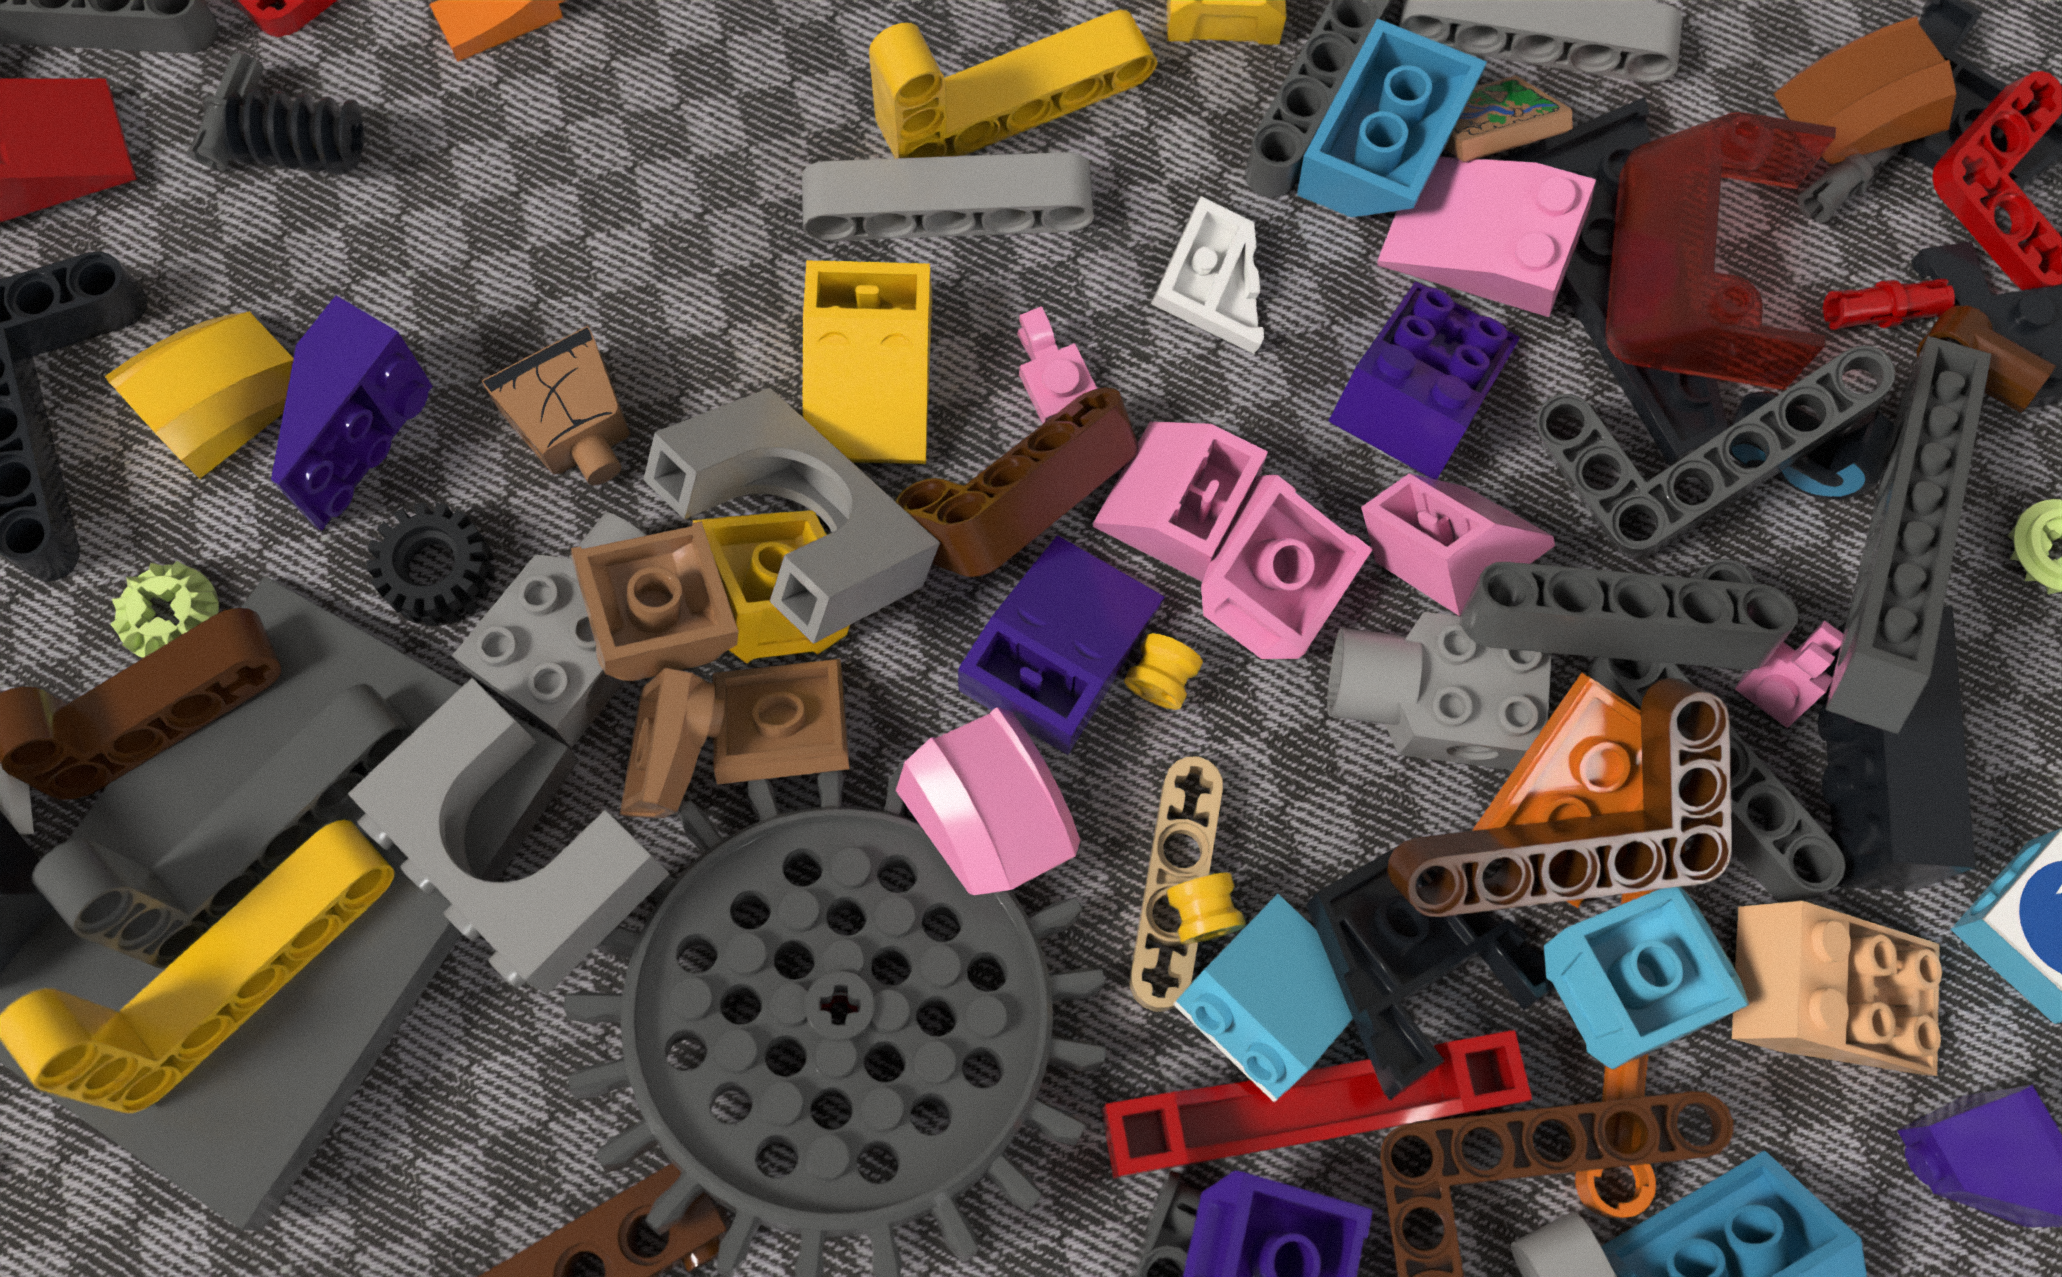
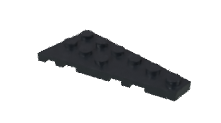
M1643 97L1575 126L1566 133L1552 136L1498 160L1534 162L1596 179L1590 210L1560 289L1670 466L1729 427L1714 367L1706 362L1700 338V332L1704 328L1699 308H1693L1687 286L1691 276L1671 196L1664 194L1658 170L1662 161L1657 142L1651 143L1646 123L1650 113L1646 97Z

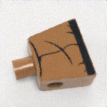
M588 326L482 380L501 415L552 474H561L578 465L589 485H600L611 480L620 472L621 464L611 447L625 440L630 435L605 362Z

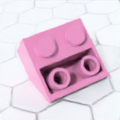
M1149 422L1138 442V453L1125 465L1094 520L1093 527L1203 581L1206 569L1253 482L1257 476H1260L1268 451L1213 424Z
M1410 473L1361 507L1375 562L1458 616H1461V612L1477 580L1487 566L1495 562L1531 564L1555 546L1552 535L1468 487Z

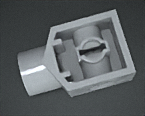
M605 512L577 547L581 546L584 549L647 535L624 519ZM535 554L452 655L471 678L571 749L625 682V680L605 675L604 670L598 663L596 642L571 555L568 558Z
M1423 612L1407 636L1341 627L1335 640L1330 665L1327 693L1328 715L1330 717L1385 724L1398 755L1514 771L1548 722L1551 653L1490 648L1480 645L1470 639L1464 632L1460 621L1461 616Z

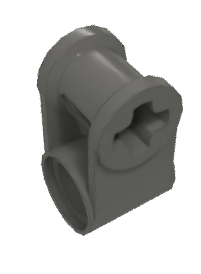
M1168 1171L1159 1190L1146 1226L1148 1230L1132 1268L1131 1277H1147L1148 1269L1152 1263L1161 1259L1174 1264L1181 1273V1277H1183L1196 1217L1179 1210L1177 1206L1197 1215L1202 1191L1180 1182V1174L1175 1171Z

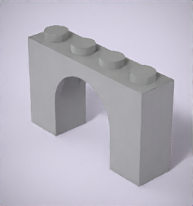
M771 388L654 433L643 480L684 520L739 496L770 494L804 505L814 511L827 524L832 533L784 555L770 598V602L813 644L923 587L940 542Z
M471 678L355 786L348 795L365 812L357 821L362 829L384 849L388 850L395 843L408 857L400 866L402 871L426 894L431 895L438 889L452 903L443 912L448 920L471 941L474 942L482 935L496 950L488 959L496 971L517 989L525 982H528L548 995L670 873L604 810L553 861L535 874L520 880L504 883L487 882L477 879L468 864L465 853V831L471 812L482 795L520 760L537 741Z

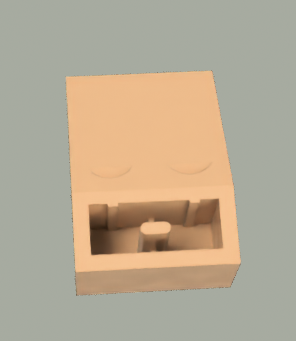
M1806 901L1738 907L1735 970L1741 979L1749 1005L1733 1013L1732 1039L1779 1052L1926 1076H1937L1938 1050L1941 1042L1938 1028L1939 983L1942 977V968L1939 961L1940 944Z

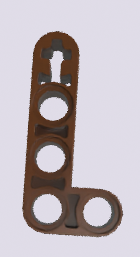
M1099 388L1082 394L964 486L944 479L931 478L916 482L904 489L898 495L896 503L940 542L932 565L967 577L982 576L994 571L1132 460L1138 453L1139 445L1122 396L1114 388Z
M234 608L222 611L68 704L37 687L21 686L1 692L0 763L2 769L12 777L51 797L61 800L78 799L97 792L265 690L278 679L281 674V665L260 616L257 612L248 608Z

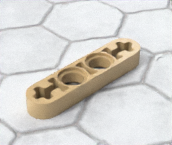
M1185 757L1176 761L1169 768L1161 791L1130 971V990L1134 999L1142 1007L1154 1012H1163L1175 1008L1174 1002L1192 983L1198 943L1181 944L1178 932L1169 933L1161 930L1153 919L1152 909L1158 900L1168 897L1166 891L1171 887L1192 879L1207 876L1210 872L1223 782L1218 769L1210 761L1201 757ZM1189 773L1199 775L1200 786L1209 789L1210 794H1200L1193 814V820L1205 818L1206 827L1189 819H1167L1168 812L1178 817L1182 814L1185 791L1175 788V783H1184ZM1175 834L1191 836L1200 848L1198 862L1188 868L1173 866L1164 855V842ZM1147 938L1163 946L1184 945L1186 947L1184 956L1175 951H1172L1170 954L1167 970L1168 976L1178 979V988L1169 987L1163 998L1153 996L1152 984L1142 981V972H1153L1158 962L1160 948L1146 949Z

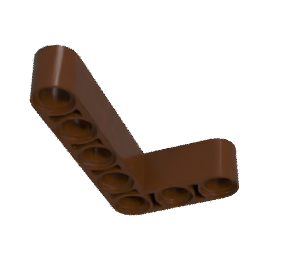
M1666 678L1657 681L1647 690L1641 705L1643 810L1413 838L1401 843L1391 854L1387 868L1390 882L1418 912L1426 916L1443 917L1704 884L1715 880L1724 873L1730 863L1732 852L1730 727L1727 707L1719 697L1682 679ZM1691 702V713L1688 719L1677 727L1678 714L1685 705ZM1693 769L1691 781L1684 789L1679 791L1681 778L1686 772ZM1694 835L1691 847L1685 853L1680 854L1685 840ZM1631 842L1630 850L1626 857L1620 862L1614 863L1619 849L1626 843ZM1567 849L1563 864L1557 869L1549 871V865L1553 857L1560 851ZM1503 857L1502 866L1498 873L1491 878L1482 880L1486 866L1493 860ZM1438 866L1434 880L1427 886L1416 888V881L1420 873L1426 868Z
M1692 1091L1410 1123L1394 1128L1384 1139L1381 1146L1380 1160L1398 1277H1464L1449 1186L1709 1157L1720 1153L1729 1145L1732 1138L1733 1118L1728 1107L1719 1098L1707 1092ZM1686 1105L1696 1106L1704 1110L1710 1117L1712 1134L1703 1146H1695L1687 1142L1680 1135L1677 1128L1678 1115ZM1615 1113L1626 1114L1632 1117L1638 1123L1641 1130V1142L1638 1148L1631 1154H1622L1614 1150L1606 1140L1605 1125L1608 1118ZM1542 1122H1556L1562 1125L1570 1136L1571 1149L1568 1155L1560 1162H1549L1543 1159L1534 1148L1533 1133ZM1484 1129L1493 1133L1498 1139L1501 1146V1157L1492 1169H1476L1470 1166L1464 1159L1461 1151L1462 1141L1469 1131ZM1417 1137L1430 1148L1432 1164L1429 1171L1423 1176L1417 1178L1406 1177L1394 1168L1391 1160V1151L1400 1139ZM1419 1207L1435 1211L1443 1224V1236L1440 1242L1435 1247L1427 1250L1411 1246L1405 1240L1402 1232V1223L1405 1216L1412 1209Z

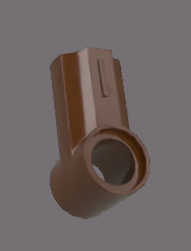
M1955 306L1947 309L1920 341L1916 351L1918 358L1927 337L1930 336L1947 341L1946 337L1956 339L1963 346L1990 353L1991 359L1984 393L2019 413L2026 409L2056 368V365L1993 331V325L1988 316L1981 310L1971 306Z

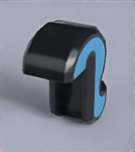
M1768 391L1746 394L1741 399L1730 427L1778 396V394ZM1799 406L1790 408L1785 413L1788 424L1801 432L1812 431L1821 425L1819 417ZM1876 410L1856 422L1849 431H1842L1778 474L1785 483L1797 491L1816 498L1842 500L1867 493L1877 485L1896 439L1893 423L1879 410ZM1740 442L1729 450L1733 458L1749 468L1759 466L1760 463L1766 461L1763 449L1752 442Z

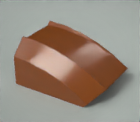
M1914 16L1876 29L1822 56L1779 87L1774 96L1801 138L1827 162L1835 164L1845 161V157L1858 153L1865 155L1949 130L1956 98V89L1950 60L1945 61L1919 25L1918 17Z

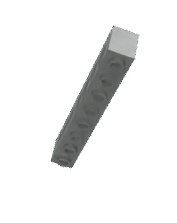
M1928 336L1901 392L1893 425L1896 439L1882 471L1827 701V711L1898 734L1930 678L1991 359L1990 353Z

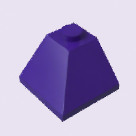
M2033 1085L1964 1095L1897 1130L1906 1145L1904 1153L1909 1167L1920 1181L1929 1185L1934 1194L2027 1228L2062 1227V1134Z

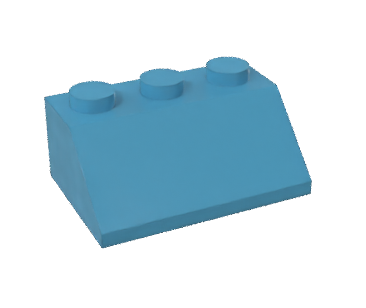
M1377 18L1304 154L1297 195L1348 217L1413 209L1485 70L1487 61Z
M1765 1150L1601 1246L1617 1277H1867L1861 1238Z

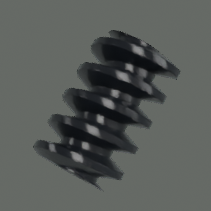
M256 87L249 91L245 102L241 95L233 93L227 98L223 115V135L227 152L234 161L245 164L256 161L258 164L269 167L280 164L281 167L293 170L303 167L305 170L317 173L326 169L328 173L334 175L346 174L356 169L360 163L364 147L362 111L359 103L355 100L348 99L345 101L339 115L335 99L324 96L320 100L317 111L312 96L304 93L296 97L293 105L289 94L285 91L278 90L273 93L269 102L265 90Z

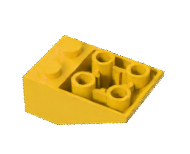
M806 260L803 308V418L851 462L926 464L932 317L930 263Z

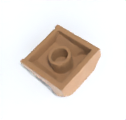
M702 521L692 523V526L599 546L584 549L581 546L571 548L572 560L596 642V657L605 675L625 681L657 676L665 668L683 670L708 664L716 660L722 653L737 645L738 629Z
M665 668L641 688L620 815L640 818H666L678 811L691 781L700 749L704 745L707 736L714 738L718 736L722 725L724 699L715 697L713 683L693 673Z

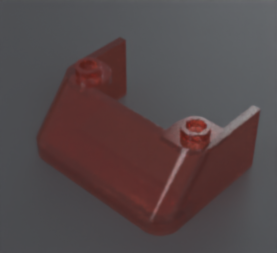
M1733 112L1644 143L1631 152L1621 169L1619 178L1606 323V342L1615 357L1635 366L1785 390L1825 347V335L1762 325L1763 303L1755 286L1742 277L1714 272L1721 177L1797 189L1835 139L1836 127L1751 113Z

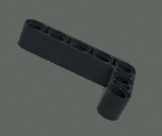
M101 251L88 252L0 279V554L34 579L44 582L56 581L67 576L76 567L80 557V546L33 356L126 328L136 323L144 315L147 308V295L139 283L115 257ZM15 430V432H14L9 438L6 439V437H7L12 431ZM29 483V486L26 488V490L18 495L19 491L26 484ZM43 538L42 543L37 549L30 552L36 541Z

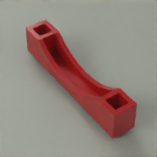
M1511 1030L1433 1045L1444 1059V1062L1431 1074L1391 1101L1384 1094L1370 1059L1309 1070L1275 1102L1250 1080L1174 1091L1105 1104L1101 1109L1113 1179L1399 1127L1410 1123L1426 1122L1497 1109L1531 1101L1532 1096L1516 1031Z

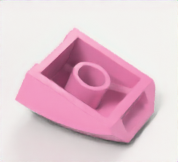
M1279 475L1256 477L1206 569L1201 584L1203 616L1261 659H1299L1305 654L1373 549L1354 534L1346 533L1295 493L1297 489Z
M996 707L991 713L937 738L931 737L904 762L896 792L969 894L980 895L1012 890L1076 856L1080 837L1072 815L1046 762L1013 712Z

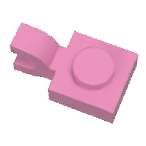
M1041 306L1019 316L1022 328L1018 329V336L1032 360L1020 365L1019 376L1042 424H1044L1074 399L1086 392L1097 389L1075 343L1058 350L1051 325Z
M1824 621L1796 651L1783 642L1766 665L1758 669L1748 670L1740 679L1735 690L1788 728L1827 691L1833 677L1824 671L1832 664L1835 657L1831 654L1841 646L1843 633Z

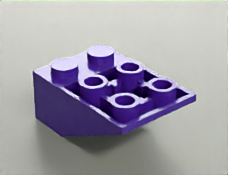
M1415 281L1357 364L1328 422L1429 478L1437 480L1520 337L1506 330L1499 321L1487 316H1480L1459 305L1445 292L1436 288H1428Z
M337 295L334 296L296 344L271 481L309 522L321 531L332 518L341 515L347 509L353 498L355 487L370 468L378 466L385 459L391 447V440L407 419L416 417L422 411L427 402L428 393L433 387L398 331Z
M1057 535L992 615L959 666V691L992 711L999 707L1013 712L1027 732L1069 755L1164 601L1165 596Z

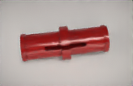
M1944 278L1909 284H1901L1898 280L1893 279L1882 280L1876 283L1874 287L1829 292L1824 299L1823 316L1825 322H1830L1828 327L1833 330L1867 324H1876L1880 328H1893L1901 325L1903 321L1910 319L1940 317L1947 309L1954 307V289L1952 285L1947 286L1949 281Z

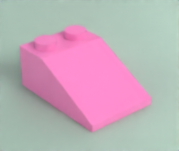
M1440 157L1415 207L1396 212L1377 260V265L1549 317L1589 213L1596 179L1534 162L1484 159L1463 162L1458 158Z

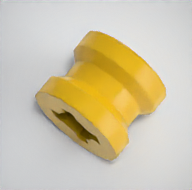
M1147 634L1140 648L1143 657L1139 665L1130 667L1124 683L1132 692L1144 700L1166 709H1181L1187 696L1184 686L1188 678L1197 676L1203 660L1193 649L1173 638L1161 634Z
M1217 873L1199 877L1173 886L1166 891L1170 905L1179 910L1182 923L1177 932L1181 944H1193L1236 932L1246 926L1243 913L1234 908L1230 896L1235 887L1231 873Z

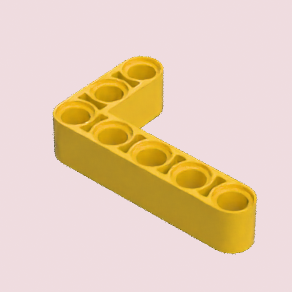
M1127 10L1107 13L945 78L918 26L913 23H899L888 27L874 38L869 48L875 119L895 159L967 155L1131 89L1149 78L1158 64L1157 58L1135 19Z
M344 819L332 822L312 835L120 1011L57 989L44 988L20 997L5 1009L0 1015V1040L34 1086L43 1092L122 1113H135L144 1110L168 1094L380 898L392 883L395 871L352 821Z

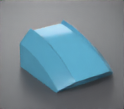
M1682 887L1658 889L1565 928L1544 945L1546 978L1554 984L1586 1043L1587 1053L1612 1070L1749 1005L1739 975L1699 907Z

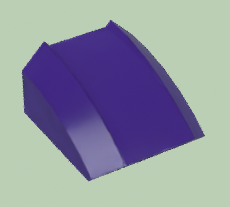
M1235 1170L1201 1193L1183 1277H1356L1363 1240L1368 1237L1373 1209Z

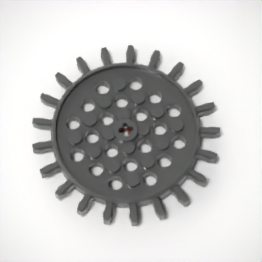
M899 764L888 783L887 801L883 810L843 807L844 777L841 770L819 773L818 791L821 807L801 809L781 814L778 809L774 787L769 779L748 781L749 804L759 822L749 825L725 839L716 831L708 815L691 800L680 806V818L686 837L701 851L702 855L688 866L677 879L668 875L649 894L658 900V903L649 915L641 932L618 925L595 947L601 952L620 955L630 959L623 993L605 994L585 991L565 995L564 1011L568 1019L586 1024L602 1022L621 1023L624 1057L618 1060L589 1065L568 1075L569 1087L574 1099L596 1098L613 1090L632 1087L641 1115L643 1116V1119L637 1125L611 1137L595 1153L605 1173L628 1166L642 1153L659 1145L671 1163L681 1172V1175L667 1191L656 1199L646 1219L649 1227L659 1236L680 1222L688 1207L702 1193L706 1194L713 1201L736 1214L731 1228L719 1247L717 1270L718 1273L727 1277H733L747 1260L751 1241L760 1225L793 1234H801V1249L795 1265L796 1277L823 1276V1244L826 1237H851L867 1234L871 1241L873 1272L875 1276L900 1277L902 1259L895 1243L893 1228L909 1224L929 1214L936 1219L940 1226L947 1247L964 1263L976 1255L978 1246L974 1229L960 1211L956 1198L977 1183L983 1176H986L999 1187L1011 1203L1029 1212L1039 1201L1042 1194L1032 1178L1015 1166L1004 1153L1017 1136L1023 1124L1031 1126L1054 1141L1072 1146L1076 1145L1086 1126L1070 1112L1054 1107L1037 1097L1047 1065L1062 1066L1079 1072L1099 1071L1105 1060L1106 1047L1087 1040L1065 1039L1052 1035L1053 1001L1082 1000L1099 994L1105 983L1103 969L1079 968L1061 973H1048L1039 940L1064 932L1078 920L1082 907L1077 897L1054 902L1041 911L1027 915L1011 890L980 895L969 894L918 821L904 816L907 806L896 792L904 764ZM807 861L819 868L821 876L812 885L796 886L790 883L784 876L786 869L793 863ZM897 867L908 871L913 876L915 884L905 892L894 893L886 890L880 884L878 877L885 870ZM746 903L761 904L770 913L767 922L756 929L739 927L732 920V916L738 907ZM841 909H851L863 917L865 926L856 934L844 936L834 932L829 927L827 921L834 912ZM944 915L951 918L957 924L959 934L950 941H935L925 933L922 924L931 916ZM695 945L707 946L717 954V960L714 965L702 973L687 972L678 964L682 953ZM791 951L805 953L813 961L814 967L807 976L801 979L785 978L775 968L776 962L782 955ZM886 957L897 958L907 966L910 975L901 984L894 986L885 985L874 977L871 970L873 965ZM980 963L991 964L1001 972L1004 984L995 991H981L971 984L967 971ZM749 995L755 998L762 1008L757 1018L752 1022L738 1025L729 1022L723 1016L722 1009L725 1003L734 996ZM841 1002L847 1004L846 1010L848 1015L845 1025L831 1024L833 1003ZM941 1007L950 1013L955 1027L944 1036H931L921 1030L917 1023V1015L925 1008ZM685 1039L697 1040L707 1049V1055L703 1063L689 1071L675 1069L667 1061L671 1048L679 1041ZM782 1045L797 1047L805 1055L806 1063L802 1070L793 1076H778L766 1064L767 1057L771 1051ZM889 1051L899 1057L904 1071L896 1080L883 1083L874 1080L868 1075L864 1063L875 1052ZM973 1057H986L992 1060L998 1067L1000 1081L989 1088L975 1087L966 1080L963 1074V1064ZM727 1091L742 1092L751 1100L752 1109L749 1115L741 1122L735 1124L722 1123L711 1112L713 1103L718 1096ZM824 1097H838L849 1105L852 1116L843 1127L828 1130L820 1127L813 1120L811 1110ZM934 1102L946 1110L950 1125L944 1132L938 1135H925L914 1127L910 1113L921 1103ZM770 1144H786L797 1154L798 1163L789 1175L782 1178H770L764 1175L757 1167L758 1155ZM871 1149L888 1151L897 1162L898 1172L886 1183L874 1184L868 1182L861 1176L857 1167V1162L863 1153Z

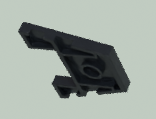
M1927 0L1923 5L1919 23L1945 61L1950 60L1956 89V98L1949 130L1905 142L1901 148L1902 152L1932 170L1939 159L1999 93L2008 86L1955 54L1982 14V12L1962 0ZM2032 100L2026 108L2018 112L2023 116L2031 113L2030 107L2034 101ZM2062 113L2008 174L2020 189L2062 161ZM1992 125L1990 135L1994 146L1998 150L2006 152L2008 144L2006 135L1998 126ZM1967 172L1962 177L1963 180H1965L1966 176L1968 175Z
M1972 241L1921 249L1911 260L1913 268L1921 279L1928 275L1932 280L1939 278L1947 279L1949 281L1947 286L1952 285L1954 289V307L1971 306L1981 310L1991 321L1993 331L2056 365L2052 374L2026 408L2061 403L2062 284L1992 295Z
M1394 849L1319 890L1306 904L1381 1088L1390 1101L1431 1074L1444 1062L1441 1055L1403 1008L1402 1002L1476 955L1481 956L1523 1010H1526L1556 989L1554 984L1546 978L1545 958L1524 943L1528 934L1509 919L1499 924L1484 911L1443 917L1426 916L1418 912L1390 882L1387 868L1389 858ZM1438 866L1426 868L1421 872L1416 881V888L1424 887L1431 883L1437 874Z

